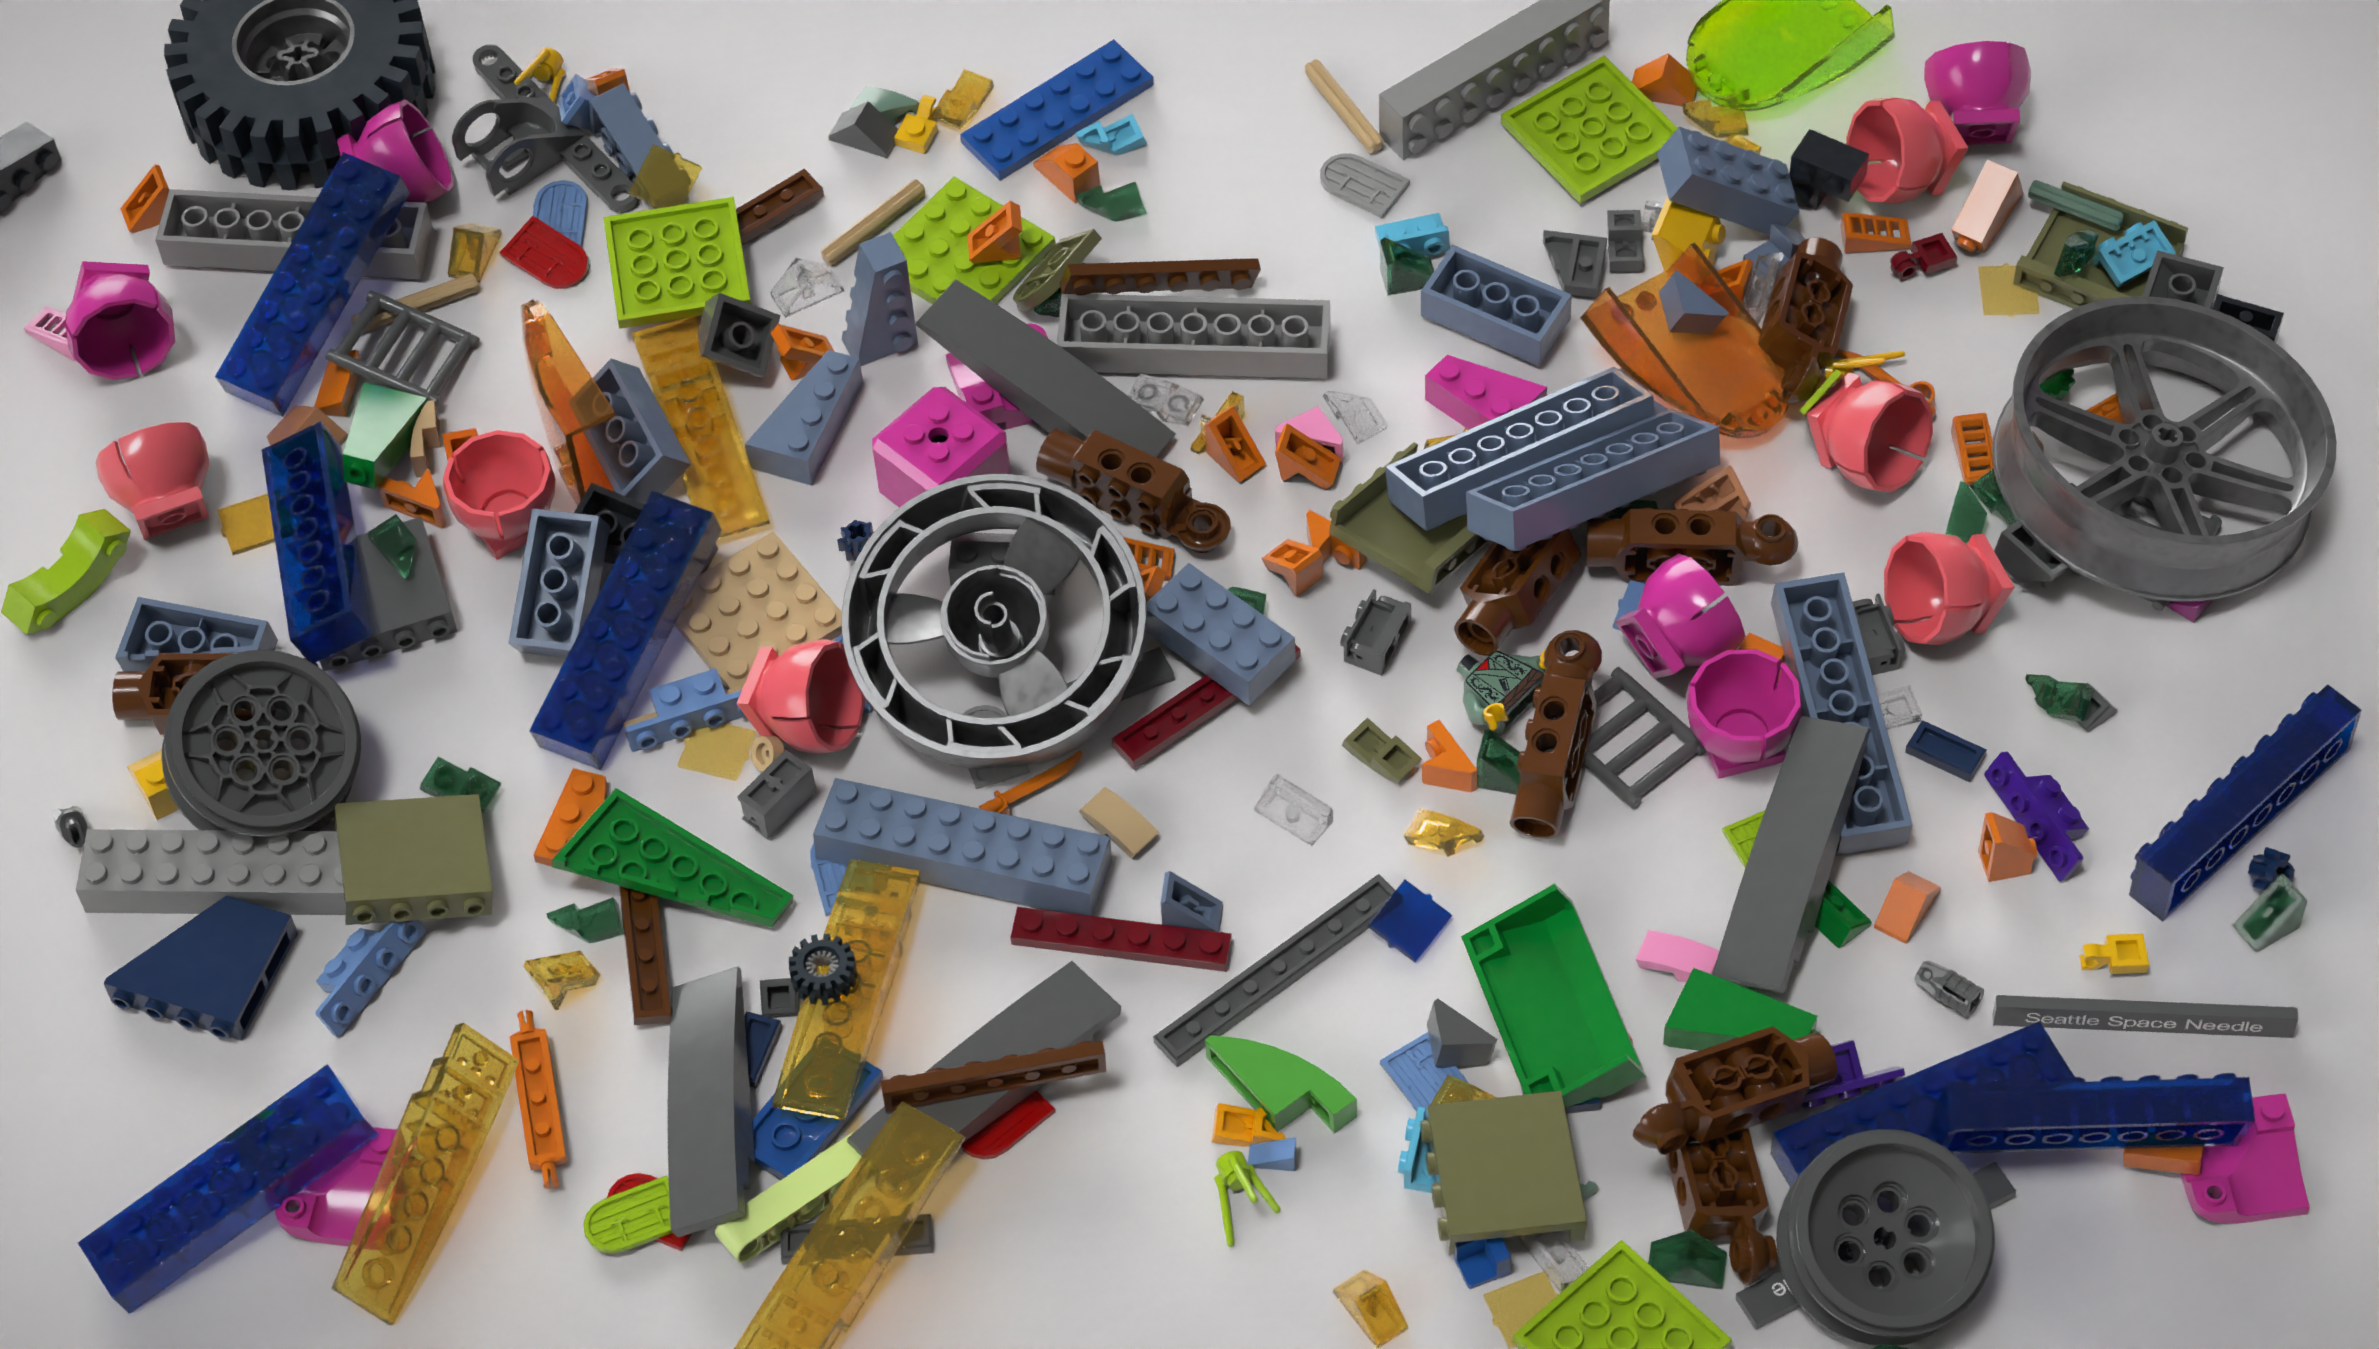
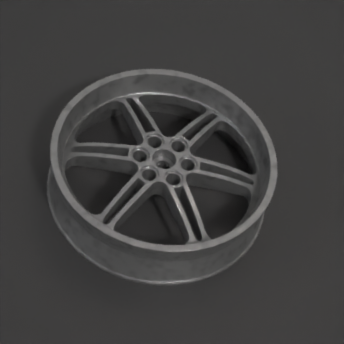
M2129 296L2100 300L2074 308L2058 316L2033 337L2017 365L2013 380L2012 396L2005 404L1998 418L1993 435L1992 459L1998 487L2013 516L2022 523L2023 529L2054 558L2095 582L2132 595L2167 601H2204L2224 598L2252 589L2281 571L2294 557L2308 530L2312 508L2324 494L2332 477L2336 461L2337 441L2334 423L2321 392L2301 365L2269 337L2229 315L2208 307L2170 298ZM2109 363L2113 369L2117 396L2125 424L2050 397L2043 392L2040 384L2074 368ZM2145 364L2190 375L2215 386L2226 394L2182 421H2171L2163 414ZM2240 402L2242 403V404H2240L2238 407H2236L2235 409H2233L2231 412H2229L2227 415H2225L2224 417H2222V416H2223L2224 414H2226L2229 410H2231L2233 407H2235L2238 403H2240ZM2254 413L2268 426L2287 452L2293 465V476L2283 478L2211 455L2205 451ZM2035 426L2060 442L2111 466L2074 487L2045 457L2035 441L2030 427ZM2193 494L2241 506L2278 510L2285 513L2286 516L2272 524L2238 534L2209 536ZM2136 496L2146 497L2153 503L2166 531L2136 523L2109 510Z

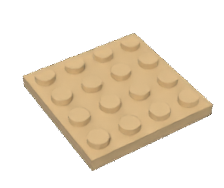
M774 531L658 599L659 608L709 669H717L720 680L727 690L745 684L760 647H773L780 656L791 646L821 639L833 640L842 634L841 610Z

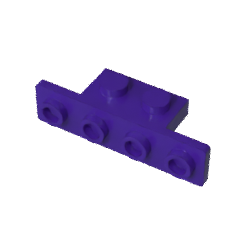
M2000 752L1985 771V778L2015 820L2024 825L2028 838L2035 840L2037 851L2059 881H2066L2083 861L2082 854L2071 839L2082 838L2089 830V827L2081 818L2079 810L2071 804L2061 790L2060 784L2051 775L2026 777L2009 752Z
M1854 1040L1833 1044L1831 1047L1837 1061L1836 1079L1832 1083L1808 1090L1802 1103L1804 1108H1812L1825 1104V1097L1838 1094L1839 1099L1859 1095L1861 1094L1860 1087L1874 1084L1875 1089L1890 1087L1897 1084L1895 1078L1904 1076L1905 1071L1903 1067L1895 1066L1863 1075Z

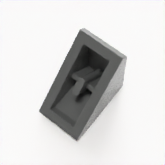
M867 101L843 112L828 138L830 141L888 158L895 146L894 136L898 129Z
M1437 998L1433 1002L1426 1024L1435 1067L1487 1065L1491 1060L1497 1039Z

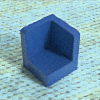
M1502 1237L1455 1243L1454 1260L1467 1288L1473 1289L1511 1274V1255Z

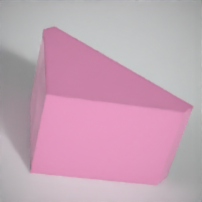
M1319 406L1276 427V448L1283 426L1288 423L1341 458L1340 464L1342 465L1343 438Z

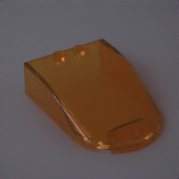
M1695 242L1682 253L1668 270L1618 296L1615 295L1610 287L1606 288L1580 317L1613 360L1636 381L1679 411L1719 426V434L1733 438H1753L1770 431L1784 417L1790 404L1782 403L1781 401L1783 391L1781 381L1786 370L1774 364L1770 356L1758 345L1761 328ZM1676 270L1729 312L1711 335L1669 332L1659 291Z
M533 299L522 304L520 307L523 348L530 383L555 464L569 494L578 506L591 482L614 491L583 431L614 417L615 412L552 315L539 300L534 301Z

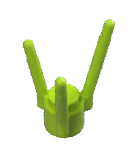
M1238 1150L1227 1152L1218 1158L1216 1167L1219 1174L1214 1177L1219 1191L1224 1231L1229 1247L1234 1245L1227 1187L1234 1191L1244 1189L1250 1201L1256 1203L1258 1198L1250 1184L1252 1182L1275 1213L1280 1212L1279 1205L1257 1176L1253 1165L1248 1164L1244 1154Z

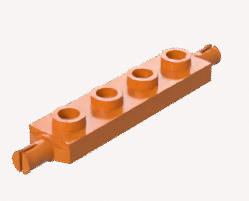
M522 1010L517 1014L520 1031L509 1037L527 1156L531 1170H542L543 1187L551 1189L550 1176L553 1187H558L560 1183L556 1167L566 1164L568 1161L550 1046L546 1029L535 1028L533 1012L525 1010L526 1022Z

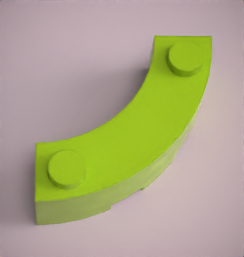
M106 509L79 514L73 530L60 548V553L63 555L49 569L42 566L24 579L9 584L1 613L26 635L51 628L56 622L60 621L89 598L103 583L118 559L126 552V544L131 530Z

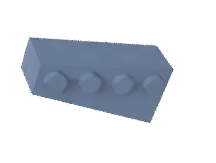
M623 83L590 99V130L595 138L601 136L604 142L603 148L610 157L616 154L619 169L627 177L632 176L634 178L632 182L637 188L639 197L648 209L676 206L689 200L690 178L684 168L678 169L673 161L675 157L668 143L662 144L657 136L659 134L658 129L652 118H646L642 113V104L636 93H630Z
M889 232L860 243L854 270L856 283L854 287H851L850 291L852 304L851 309L846 312L845 320L848 325L847 330L842 333V341L850 356L859 358L860 365L862 366L896 352L905 351L917 345L918 340L907 260L895 238Z
M828 350L745 443L749 468L812 486L863 384L860 359Z
M137 597L115 658L123 671H146L159 653H238L249 650H275L278 639L269 622L265 620Z

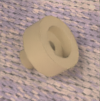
M759 736L752 745V762L756 769L764 771L785 750H789L786 746H783L782 741L776 736Z

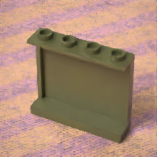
M2064 181L2061 189L2123 212V223L2119 230L2115 231L2053 208L2027 256L2022 255L2016 264L2013 286L2073 309L2091 302L2110 298L2142 296L2151 270L2117 288L2103 265L2100 264L2095 267L2092 263V259L2098 253L2096 248L2109 238L2114 237L2117 241L2124 237V232L2139 222L2144 226L2155 220L2175 250V255L2180 256L2185 247L2188 227Z
M1413 442L1404 451H1398L1387 465L1417 453L1418 444ZM1385 466L1377 468L1370 479L1364 484H1358L1343 501H1337L1330 512L1332 520L1329 534L1428 594H1431L1491 542L1483 539L1480 535L1468 531L1467 514L1443 523L1437 528L1428 531L1424 530L1389 501Z
M479 794L334 803V829L337 831L346 925L492 915L493 889Z
M1561 1091L1427 1105L1426 1120L1420 1121L1422 1143H1429L1430 1153H1426V1167L1429 1176L1435 1175L1436 1185L1431 1187L1434 1208L1441 1209L1442 1218L1437 1219L1438 1235L1440 1241L1447 1242L1449 1255H1454L1456 1242L1567 1230L1569 1242L1585 1240L1587 1219Z

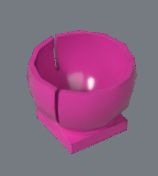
M1978 41L1957 44L1937 51L1925 61L1924 80L1930 101H1940L1966 145L2012 143L2020 123L2019 108L2030 93L2031 68L2025 48L2011 42L2007 44V42Z
M406 99L391 104L367 121L358 142L349 134L337 139L348 188L359 199L430 203L454 187L449 161L433 128L411 139L409 138L413 134L430 127L429 122L417 107Z
M82 261L73 300L66 311V332L68 348L71 354L89 374L112 380L137 377L138 373L131 353L132 347L143 375L162 363L174 345L173 311L165 297L148 281L150 277L148 265Z
M1681 554L1663 562L1647 579L1637 610L1625 613L1614 621L1654 679L1673 675L1685 666H1701L1703 662L1726 650H1736L1746 637L1741 619L1728 596L1706 612L1702 611V609L1725 592L1708 571L1691 557Z
M1757 649L1726 650L1701 664L1691 680L1686 694L1690 729L1706 749L1718 779L1783 763L1786 756L1785 747L1796 730L1802 716L1799 681L1784 662L1781 664L1779 658Z

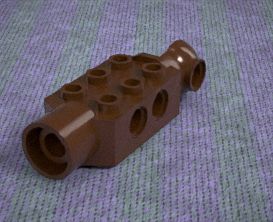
M1814 237L1802 241L1798 245L1793 257L1775 275L1758 340V345L1770 356L1774 364L1786 370L1781 381V388L1783 389L1781 401L1786 404L1808 401L1826 381V376L1822 375L1820 370L1837 353L1853 288L1852 282L1840 270L1843 260L1840 248L1832 241L1824 238Z
M1054 429L1046 437L1039 450L1036 461L1038 473L1069 486L1072 492L1078 494L1096 508L1110 514L1118 521H1126L1139 527L1147 534H1155L1163 539L1174 535L1178 537L1182 544L1193 549L1195 552L1208 553L1221 545L1230 532V518L1225 510L1215 504L1202 503L1192 498L1190 479L1183 469L1095 429L1084 440L1060 429Z
M1653 508L1630 509L1621 519L1591 518L1587 520L1586 567H1614L1627 583L1633 580L1645 584L1647 579L1663 562L1681 554L1695 560L1709 572L1719 586H1733L1740 580L1743 561H1755L1769 566L1782 564L1790 560L1797 552L1799 541L1793 527L1782 517L1775 514H1766L1754 521H1746L1736 511H1723L1719 509L1711 511L1688 509L1660 510Z
M1570 529L1553 534V537L1550 539L1539 540L1529 544L1520 551L1508 550L1505 546L1496 542L1491 544L1460 587L1468 607L1456 622L1454 631L1458 640L1467 649L1479 655L1489 656L1492 652L1496 653L1511 630L1530 626L1581 556Z
M1567 630L1556 635L1549 642L1544 652L1546 671L1541 687H1536L1534 692L1533 707L1536 708L1533 719H1528L1526 724L1525 738L1528 742L1526 750L1521 751L1518 757L1517 770L1521 773V781L1518 785L1509 822L1514 830L1526 836L1540 839L1557 837L1564 810L1574 807L1596 715V699L1592 680L1602 661V650L1598 641L1583 631ZM1569 651H1578L1573 656H1565Z
M159 653L146 671H118L115 675L112 689V703L116 718L118 720H153L159 734L164 735L170 709L183 686L192 676L211 662L234 653ZM303 658V659H305V660H307V661L313 663L314 665L318 666V664H317L316 662H314L313 660H310V659H307V658ZM245 709L237 710L234 713L242 721H248L253 718L252 714ZM276 709L271 711L273 718L275 717Z
M1772 1026L1676 1058L1666 1082L1665 1096L1668 1099V1103L1649 1109L1641 1117L1640 1122L1633 1130V1138L1641 1145L1655 1148L1661 1155H1666L1683 1147L1689 1140V1136L1701 1143H1705L1799 1111L1808 1090L1832 1083L1836 1079L1837 1061L1834 1051L1828 1040L1820 1033L1814 1032L1792 1040Z
M1746 1128L1705 1143H1701L1689 1136V1140L1683 1147L1673 1153L1666 1154L1685 1234L1708 1242L1730 1241L1729 1258L1732 1269L1735 1273H1738L1743 1285L1749 1286L1754 1284L1765 1274L1766 1270L1775 1268L1777 1249L1774 1238L1771 1235H1763L1759 1229L1769 1204L1749 1129Z

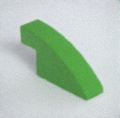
M1214 1035L1205 1039L1206 1058L1255 1111L1262 1107L1267 1114L1266 1119L1277 1132L1310 1108L1333 1133L1357 1117V1098L1336 1079L1299 1056L1277 1047L1248 1039Z

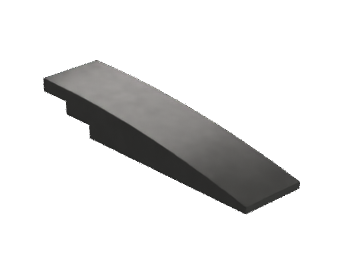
M956 279L915 324L1049 433L1054 429H1060L1084 440L1095 429L1155 457L1159 456L1176 435L1175 432L1076 357L1008 311Z
M1805 716L1800 717L1757 832L1712 975L1735 984L1785 994L1793 963H1799L1807 933L1813 934L1871 731L1869 727Z
M1071 961L995 1016L927 1071L934 1068L948 1069L959 1067L972 1061L987 1062L998 1060L1010 1054L1019 1056L1031 1054L1044 1048H1064L1074 1046L1082 1041L1093 1042L1094 1033L1121 1015V1005ZM1046 1083L885 1112V1107H883L849 1136L847 1143L895 1190H898Z
M738 966L673 987L668 1060V1178L671 1232L677 1237L745 1217L744 1191L750 1189L748 1164L755 1162L742 974Z

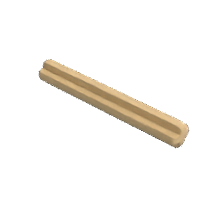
M1317 59L1308 62L1305 65V74L1363 146L1372 154L1381 151L1384 147V139L1324 65Z
M916 179L912 180L821 250L822 259L830 266L836 264L857 248L860 243L865 242L925 196L924 185Z
M470 273L397 299L396 301L423 312L473 294L479 290V285L474 274ZM380 308L364 332L394 322L397 315ZM360 313L355 314L351 317L352 324L357 319Z

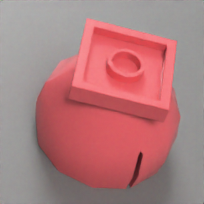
M1896 97L1866 101L1854 113L1846 137L1847 145L1869 154L1868 162H1882L1868 164L1867 175L1857 189L1868 202L1901 203L1916 199L1925 189L1928 190L1930 195H1942L1968 150V146L1940 101H1929L1925 109L1913 100Z
M1850 372L1806 413L1820 464L1830 469L1836 465L1843 476L1861 488L1876 491L1894 492L1910 482L1923 464L1922 460L1900 453L1890 447H1896L1926 458L1933 435L1932 408L1921 392L1907 385L1878 380L1871 381L1862 386L1860 376Z
M174 422L140 429L119 438L118 442L113 441L99 452L95 463L102 486L110 499L134 513L144 540L209 518L201 489L210 463L206 442L195 425L189 422Z
M496 430L470 438L452 453V458L449 457L443 476L444 491L455 518L460 524L481 538L496 560L526 545L532 508L550 510L555 495L556 478L545 449L523 433Z
M1919 532L1907 535L1891 549L1884 570V600L1886 606L1889 605L1892 610L1894 624H1896L1894 627L1908 642L1942 645L1958 640L1970 629L1974 634L1985 633L2015 588L1985 534L1972 535L1967 544L1959 537L1947 534Z
M821 639L791 646L780 656L773 647H760L736 704L760 736H776L798 751L823 754L845 749L849 746L858 733L856 728H860L865 697L858 688L851 673L844 645L841 642Z

